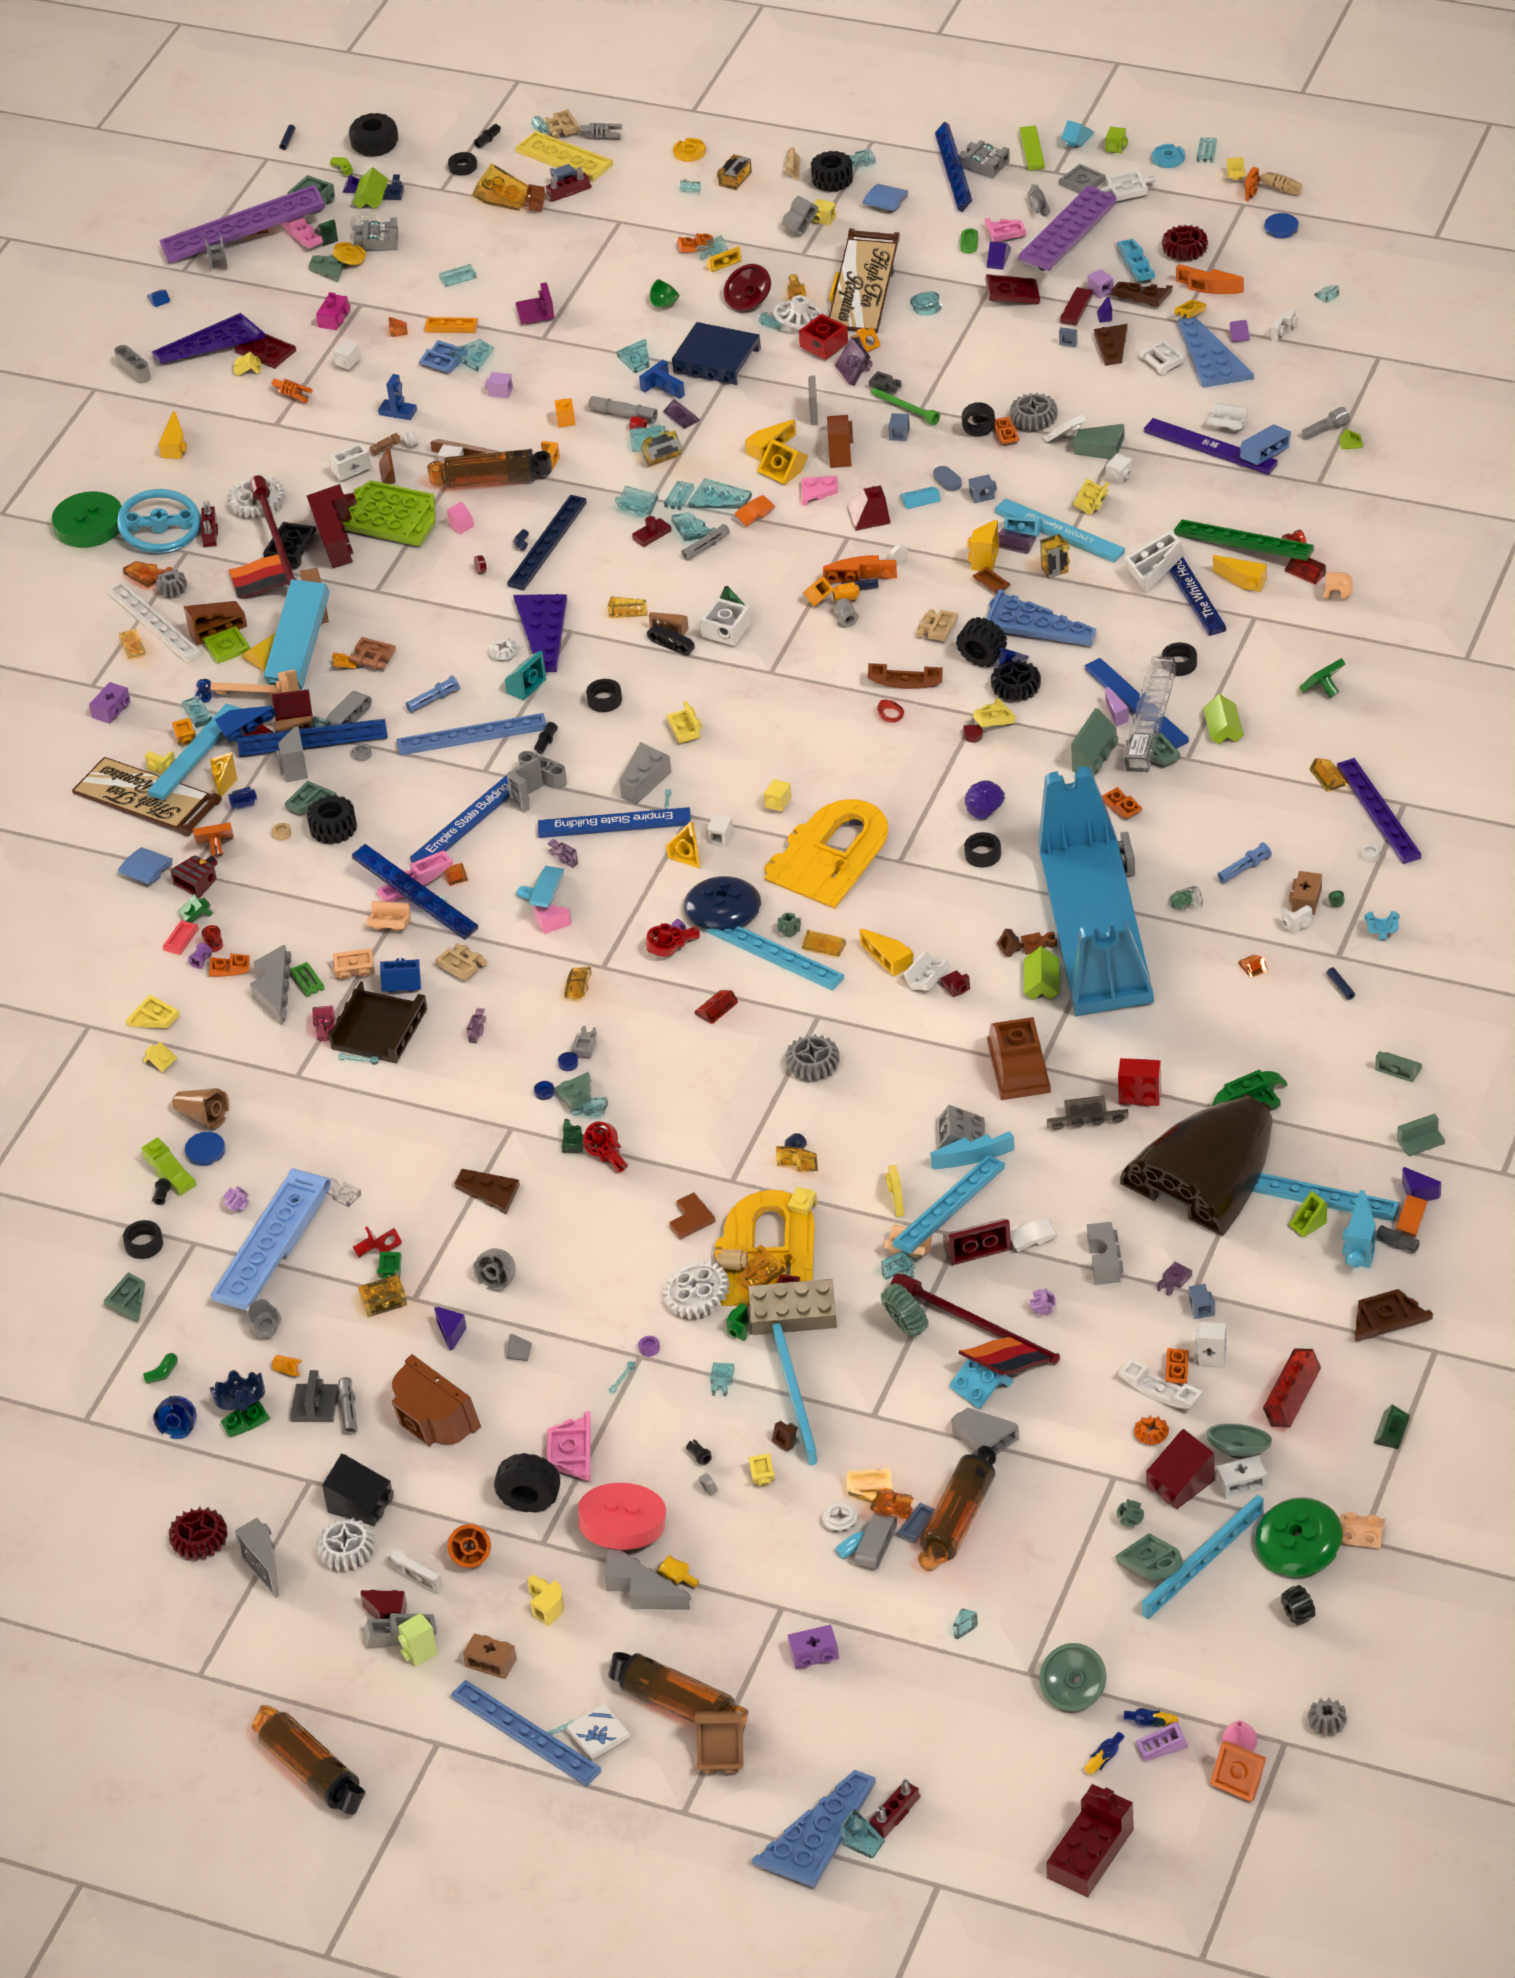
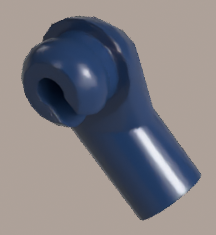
M522 529L513 540L514 545L522 551L528 546V543L524 541L529 536L527 530Z

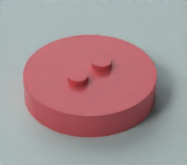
M604 1484L588 1491L579 1502L578 1527L581 1533L588 1540L602 1547L618 1550L641 1548L656 1541L665 1529L666 1506L664 1501L654 1491L637 1484Z

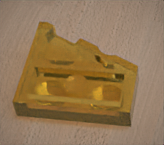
M890 1468L847 1472L848 1495L889 1510L893 1509Z

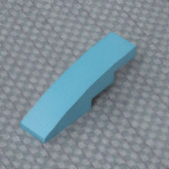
M1133 238L1117 242L1124 261L1139 282L1155 278L1154 271L1149 267V260L1143 254V248Z
M545 865L534 887L529 902L530 905L548 908L555 900L560 880L564 875L563 868Z
M1010 1131L993 1139L986 1134L971 1142L964 1137L931 1152L932 1169L953 1168L981 1162L987 1155L994 1158L1014 1150V1136Z

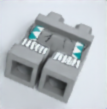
M982 140L977 144L970 142L967 146V152L961 151L959 153V162L965 163L966 170L971 169L976 173L993 179L1010 162V149L1007 147L998 149L989 143L985 144V141Z
M397 217L390 218V222L375 220L369 222V220H364L363 225H355L354 246L359 245L365 251H369V249L374 251L397 250Z

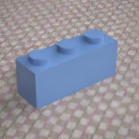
M1275 424L1242 441L1240 458L1256 465L1289 448L1291 431Z

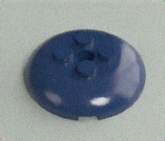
M718 876L703 880L691 888L684 899L686 917L693 924L705 929L719 927L720 930L744 926L758 915L761 906V896L757 889L749 882L731 876Z

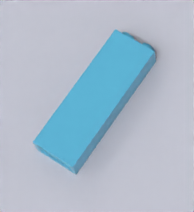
M291 579L264 672V678L268 685H276V681H279L277 673L294 669L297 674L299 689H303L330 594L325 583Z

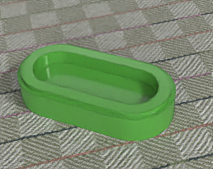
M968 228L961 233L960 250L966 254L974 253L978 247V231Z

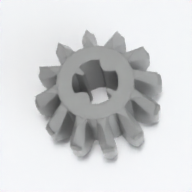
M170 569L169 572L164 571L163 574L158 575L156 586L160 595H164L165 598L170 596L173 599L174 596L180 597V594L185 593L187 580L183 572Z
M1330 1697L1327 1701H1323L1320 1698L1318 1703H1312L1311 1709L1308 1712L1310 1728L1315 1729L1316 1734L1323 1732L1325 1737L1328 1733L1335 1736L1337 1731L1342 1732L1347 1722L1345 1707L1340 1706L1339 1700L1331 1702Z

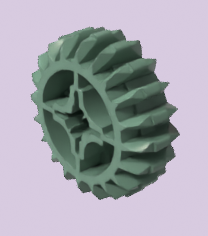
M897 1283L884 1289L880 1297L882 1305L898 1327L911 1337H916L923 1333L929 1323L927 1315L911 1293Z

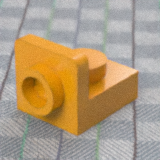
M542 441L541 449L550 454L553 470L560 458L559 445L555 442Z

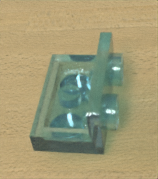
M652 425L650 428L635 427L633 430H630L632 452L646 451L650 448L649 444L653 443L651 439L666 434L665 426Z
M625 485L621 496L615 497V502L623 511L631 510L638 515L643 516L646 514L651 516L659 497L655 493Z

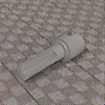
M1339 407L1329 412L1327 418L1302 429V436L1308 439L1332 426L1338 428L1350 422L1348 411L1345 407Z

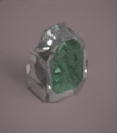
M1196 886L1177 890L1169 897L1168 905L1177 911L1203 906L1201 891Z

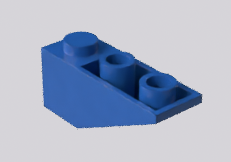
M272 705L234 709L216 718L215 721L230 744L236 742L237 737L253 732L261 724L271 721L277 713Z

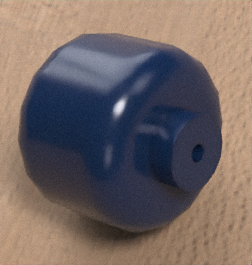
M794 1133L785 1140L784 1145L789 1152H801L806 1147L807 1141L802 1134Z

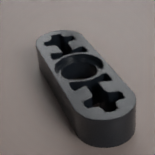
M653 625L646 633L651 642L685 656H688L695 649V644L690 638L658 625Z

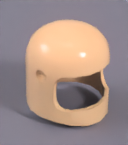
M1327 572L1323 598L1329 599L1331 591H1340L1341 599L1348 598L1353 589L1351 576L1344 572Z

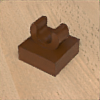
M1006 928L997 942L1003 954L1009 957L1013 955L1014 951H1020L1024 944L1019 943V937L1014 934L1012 929Z
M782 1421L775 1423L772 1442L786 1451L793 1449L798 1427L792 1423L787 1425Z

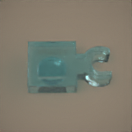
M871 149L855 152L854 156L849 155L852 159V167H855L857 164L861 167L876 163V157Z
M722 235L707 240V246L700 245L696 247L697 252L704 251V254L700 255V260L706 259L709 254L714 256L728 250Z
M607 1097L591 1098V1101L575 1109L570 1108L572 1115L584 1113L585 1116L604 1115L608 1106Z
M713 1362L710 1377L712 1396H715L717 1390H723V1396H727V1385H732L734 1364Z

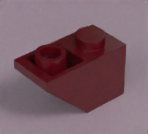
M361 1590L363 1607L375 1619H389L391 1613L406 1614L407 1601L405 1591Z

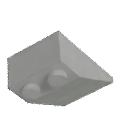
M255 1518L235 1530L240 1555L273 1596L277 1598L279 1597V1588L273 1552L275 1546L270 1539L272 1533L266 1523L262 1524L258 1518Z

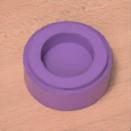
M645 1336L638 1342L639 1352L643 1356H654L660 1350L659 1340L654 1336Z

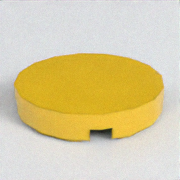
M686 138L685 141L681 142L679 140L674 145L673 153L675 158L680 161H697L705 155L706 146L700 139Z
M350 242L336 243L332 253L337 260L350 265L362 264L366 257V252L359 245L352 246Z

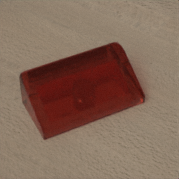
M1310 557L1307 561L1291 558L1285 568V572L1316 585L1326 575V565Z
M719 990L696 1009L694 1013L708 1023L713 1024L738 1003V1000L732 990Z

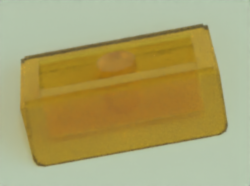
M1314 759L1309 769L1325 791H1332L1348 784L1331 760Z
M807 930L802 949L839 957L846 945V940L841 937Z

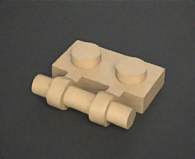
M569 109L553 113V118L545 117L543 119L544 127L549 130V135L556 139L560 138L559 133L567 136L580 132L579 125Z
M930 609L923 616V622L918 625L916 636L922 638L923 635L928 633L929 639L946 642L958 620V613L940 610L936 614L935 610Z
M458 943L454 945L455 951L448 948L435 959L436 965L463 981H466L478 971L477 965L484 967L487 964V960L481 954L474 953L466 945Z

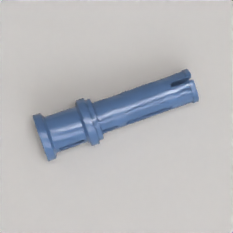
M451 675L448 680L436 683L435 688L407 701L405 704L408 711L412 713L439 697L445 698L450 692L460 690L457 679Z
M1262 842L1256 849L1247 851L1245 857L1218 872V879L1222 883H1226L1251 866L1256 867L1260 861L1265 858L1269 859L1272 857L1269 846Z

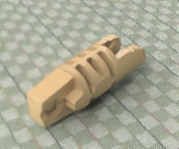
M1266 172L1260 175V181L1270 185L1272 188L1296 195L1301 193L1302 184L1292 178L1273 172Z

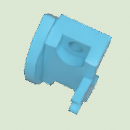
M1391 911L1390 915L1384 919L1375 917L1373 912H1368L1364 915L1368 931L1370 933H1379V941L1381 939L1387 941V933H1395L1399 929L1398 919L1400 915L1395 911Z

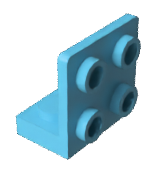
M967 1359L949 1386L977 1408L981 1409L998 1385L1000 1386L1003 1383L1010 1387L1014 1380L1008 1375H1000Z

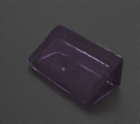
M675 399L663 411L684 429L700 421L695 414Z
M1008 529L999 531V548L1028 554L1036 540L1035 536Z

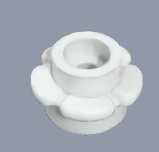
M413 431L406 432L404 440L407 446L411 445L414 448V445L418 444Z

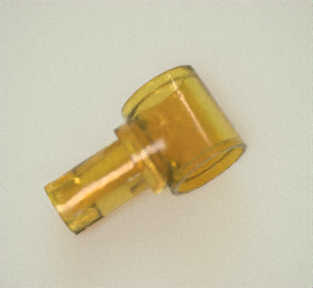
M791 274L788 277L790 285L787 286L789 301H792V298L797 295L806 297L805 284L799 282L796 274Z

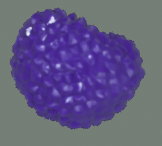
M984 780L971 785L966 793L964 801L967 807L966 810L976 819H986L1002 805L1005 793L1000 786L992 781Z

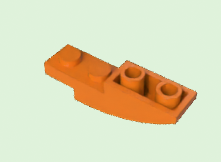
M1178 264L1176 267V282L1187 284L1188 290L1210 294H1237L1244 292V277L1216 269L1207 272Z
M879 555L847 558L823 566V576L828 583L858 581L861 578H897V560H879Z

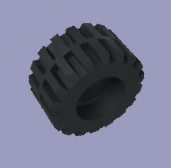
M839 151L822 152V154L816 155L811 161L813 185L817 189L828 192L843 190L845 187L850 186V183L853 182L852 159L850 156Z
M976 617L968 620L956 638V645L962 657H965L968 662H972L980 667H990L995 664L1005 650L1007 637L1004 635V631L1000 629V626L994 624L993 621H989L984 617L983 619Z
M329 795L325 798L321 797L308 807L307 819L310 833L318 842L321 841L323 844L341 843L343 840L346 841L349 837H352L357 829L354 806L349 799L346 800L343 796Z

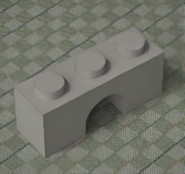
M1112 1222L1087 1224L1090 1254L1101 1253L1099 1255H1092L1095 1285L1120 1282V1274L1124 1273L1123 1262L1118 1261V1258H1121L1120 1245L1115 1244V1242H1118L1117 1230H1113Z

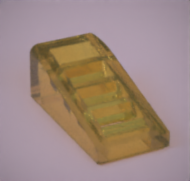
M611 596L608 603L609 618L647 616V602L643 599Z

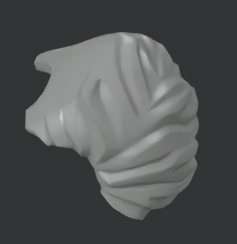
M265 1299L256 1300L247 1308V1320L251 1333L260 1338L272 1337L281 1322V1315L277 1308Z

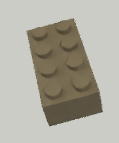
M833 1279L749 1286L753 1335L773 1334L772 1324L777 1323L781 1324L783 1333L837 1328Z

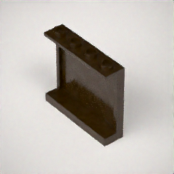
M360 981L357 988L353 990L349 1002L345 1003L342 1014L337 1017L335 1026L329 1031L328 1040L330 1041L331 1049L397 1064L428 1009L425 995L418 994L415 1000L411 1001L365 991L363 982Z

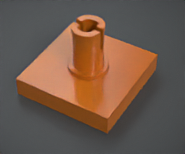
M231 822L193 829L196 844L209 842L211 856L213 857L216 856L215 847H217L218 856L223 855L220 840L234 837Z
M1225 1740L1221 1743L1210 1784L1252 1802L1255 1800L1267 1758Z

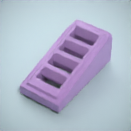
M1106 687L1105 701L1115 725L1120 726L1129 722L1128 707L1110 687Z
M1177 1722L1136 1740L1144 1761L1189 1747ZM1167 1739L1168 1743L1164 1744L1163 1740ZM1158 1741L1160 1747L1156 1748L1154 1742ZM1149 1744L1152 1749L1149 1752L1145 1747V1745Z

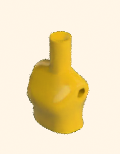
M671 1555L666 1557L657 1571V1574L665 1579H669L674 1585L684 1581L693 1588H696L699 1580L688 1574L689 1565L673 1558Z

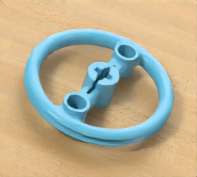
M151 489L129 498L120 508L117 522L121 536L130 545L146 552L165 553L186 546L196 537L201 526V516L195 503L187 496L168 489ZM151 498L172 499L188 508V510H182L176 515H168L167 511L162 508L152 510L150 516H139L135 512H129L139 502ZM179 525L180 528L185 530L190 529L182 538L164 544L147 543L137 539L130 533L136 532L140 527H151V530L155 533H164L167 531L168 526Z

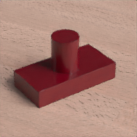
M648 516L645 518L646 526L632 533V538L642 547H645L671 532V525L661 518L656 519L654 516Z

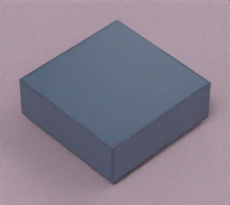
M1060 327L1059 345L1076 347L1078 344L1077 329Z

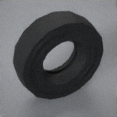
M459 152L448 159V168L454 175H468L477 169V159L472 153ZM462 162H466V163H467V164H465V165H457V164L462 163Z

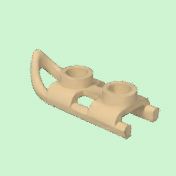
M791 147L787 150L789 156L786 157L788 166L785 167V171L788 176H792L797 180L799 179L800 156L795 152V148Z

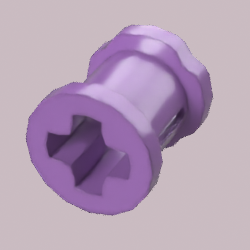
M199 943L194 954L188 957V962L197 969L203 968L205 960L211 957L213 953L212 949L204 943Z

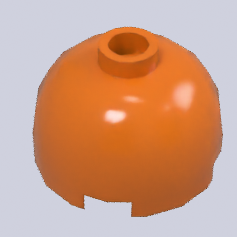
M466 1524L459 1526L452 1532L448 1539L447 1548L453 1562L461 1567L472 1568L485 1562L490 1555L491 1542L484 1529L478 1525Z

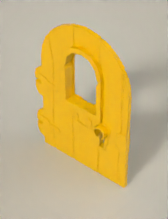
M857 799L839 800L827 804L819 809L806 824L797 825L793 829L794 833L788 835V848L784 853H777L772 856L770 862H767L765 865L766 876L764 880L836 909L887 841L889 829L884 813L877 806ZM856 819L863 822V831L859 833L845 853L825 845L838 827L845 821Z
M782 1190L759 1191L741 1199L731 1208L726 1217L724 1236L719 1237L714 1245L716 1249L714 1257L717 1260V1255L721 1253L722 1249L743 1250V1252H748L747 1269H742V1271L724 1270L729 1278L730 1287H728L729 1293L725 1294L726 1300H720L722 1306H738L740 1303L750 1305L749 1286L777 1284L779 1274L786 1275V1263L789 1262L791 1263V1276H799L800 1281L813 1280L814 1215L811 1210L808 1216L788 1211V1204L793 1195L792 1193ZM764 1212H777L785 1221L784 1247L754 1248L757 1219Z

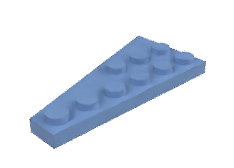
M1196 317L1178 319L1179 328L1202 388L1254 379V374Z
M1001 589L998 590L987 616V620L993 621L994 624L1000 626L1004 633L1088 646H1092L1096 637V628L1079 621L1072 622L1067 620V616L1062 614L1060 616L1055 615L1052 610L1033 602H1023L1019 600L1018 596L1006 595L1005 591Z
M857 1770L851 1772L835 1786V1790L831 1794L821 1798L816 1807L806 1811L784 1830V1834L779 1839L769 1843L764 1852L752 1858V1865L815 1888L873 1789L876 1778Z

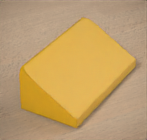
M738 246L709 257L706 264L707 268L714 272L740 262V247Z

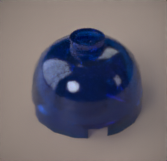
M180 1395L169 1396L157 1406L153 1414V1420L160 1433L172 1435L170 1436L172 1439H182L187 1437L195 1427L197 1412L193 1403L186 1397Z

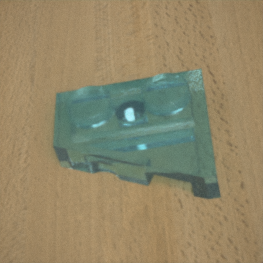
M478 339L452 349L449 356L478 372L495 347Z
M646 339L617 351V357L634 373L650 367Z
M689 512L675 514L671 518L672 523L684 541L701 539L707 535V532L716 529L714 527L709 529L705 526L704 521L697 519Z

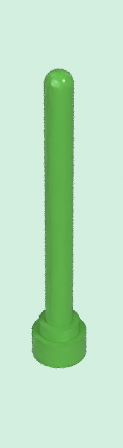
M871 389L872 395L924 417L929 424L936 425L940 420V413L935 410L926 411L881 390Z

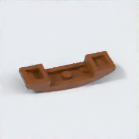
M868 663V679L884 686L901 689H919L942 683L943 667L924 666V672L887 670V664Z

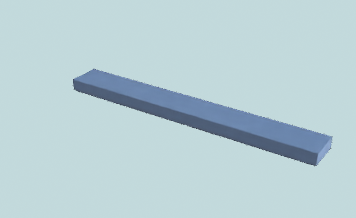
M544 713L398 738L397 743L401 756L543 731L547 725Z
M465 1680L451 1693V1698L584 1786L587 1787L601 1773V1767L469 1681Z

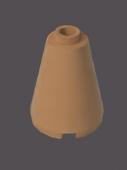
M218 1088L179 1091L172 1099L173 1108L176 1111L208 1128L220 1127L226 1119L224 1117L225 1111H229L227 1093Z

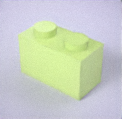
M422 1613L398 1625L400 1633L398 1639L403 1648L401 1649V1654L406 1661L410 1660L416 1667L438 1654L433 1627Z

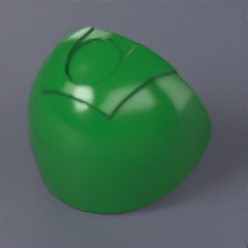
M657 279L650 289L649 296L654 306L669 307L679 299L680 295L671 285Z

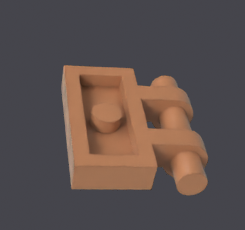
M361 637L355 646V653L358 655L351 654L350 661L356 662L357 665L361 666L363 664L371 666V668L376 670L378 668L385 670L386 662H389L396 651V646Z

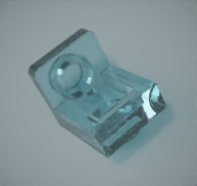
M902 1251L881 1261L882 1276L885 1280H888L897 1273L905 1272L906 1275L914 1278L913 1269H915V1264L912 1258H908Z

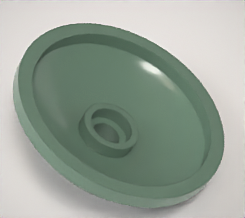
M1218 1424L1211 1426L1206 1431V1439L1212 1446L1236 1459L1262 1453L1272 1443V1438L1267 1432L1248 1425Z
M1068 1643L1054 1649L1046 1657L1040 1670V1686L1044 1696L1052 1705L1064 1711H1081L1090 1707L1100 1698L1106 1686L1107 1673L1102 1658L1092 1648L1079 1643ZM1080 1676V1682L1075 1684V1677Z

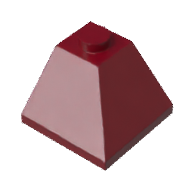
M881 485L864 488L847 506L856 531L891 524L886 498Z

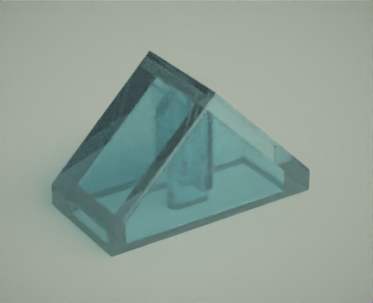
M852 1809L841 1825L843 1846L869 1858H874L885 1842L856 1809Z

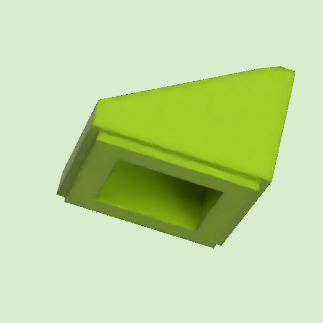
M1345 429L1339 437L1341 449L1363 447L1361 434Z

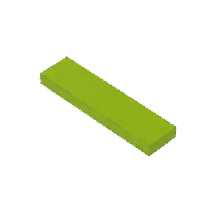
M1036 125L1020 127L1028 170L1045 169Z

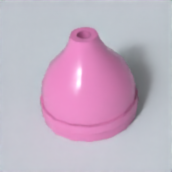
M1241 1720L1231 1723L1223 1733L1222 1742L1226 1740L1252 1752L1257 1746L1256 1732L1249 1724Z

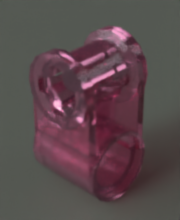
M333 1005L313 1007V1026L316 1028V1039L322 1042L328 1041L329 1031L333 1029L335 1022Z

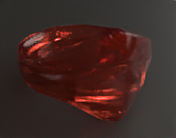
M887 699L879 701L877 711L884 721L895 723L903 718L904 710L899 704ZM886 708L896 709L900 714L896 718H890L883 711Z

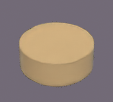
M287 823L274 825L272 828L273 838L280 841L288 839L291 836L290 825Z

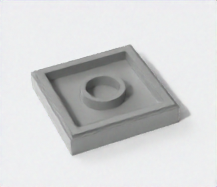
M1078 164L1059 179V185L1080 194L1087 186H1099L1106 180V175Z
M814 375L808 377L811 424L818 425L816 378Z

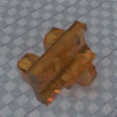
M890 1488L885 1490L878 1489L875 1501L871 1504L870 1509L882 1515H896L903 1519H908L913 1510L911 1504L914 1498L912 1495L896 1493Z

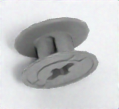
M221 234V243L208 245L205 237L211 270H213L212 262L224 260L226 267H228Z

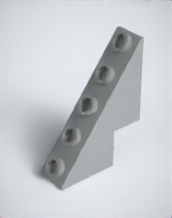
M285 945L254 961L256 976L259 979L250 983L253 998L281 1025H283V1019L287 1018V1009L285 1007L288 1004L286 991H289V980L287 977H290V966L288 963H291V951H287Z
M608 1548L605 1570L607 1591H629L631 1609L690 1610L689 1601L691 1600V1595L686 1590L679 1589L669 1579L662 1578L655 1570L642 1565L637 1558L630 1557L623 1550Z

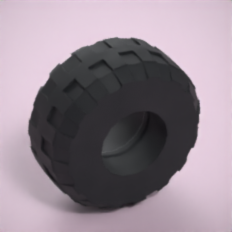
M368 113L356 118L349 127L351 146L355 151L364 156H380L390 152L398 141V130L395 121L388 115L381 113Z
M527 1453L514 1454L503 1460L498 1466L494 1489L499 1499L506 1506L516 1511L535 1513L543 1511L555 1503L560 1489L561 1477L555 1466L544 1457Z

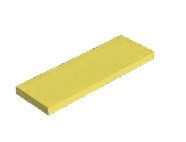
M534 131L515 147L517 153L556 168L570 164L577 172V167H582L583 172L593 182L613 166V160L538 131Z

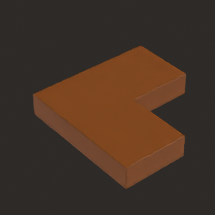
M693 1192L676 1201L677 1206L684 1215L670 1221L669 1226L677 1237L682 1239L716 1221L715 1216Z

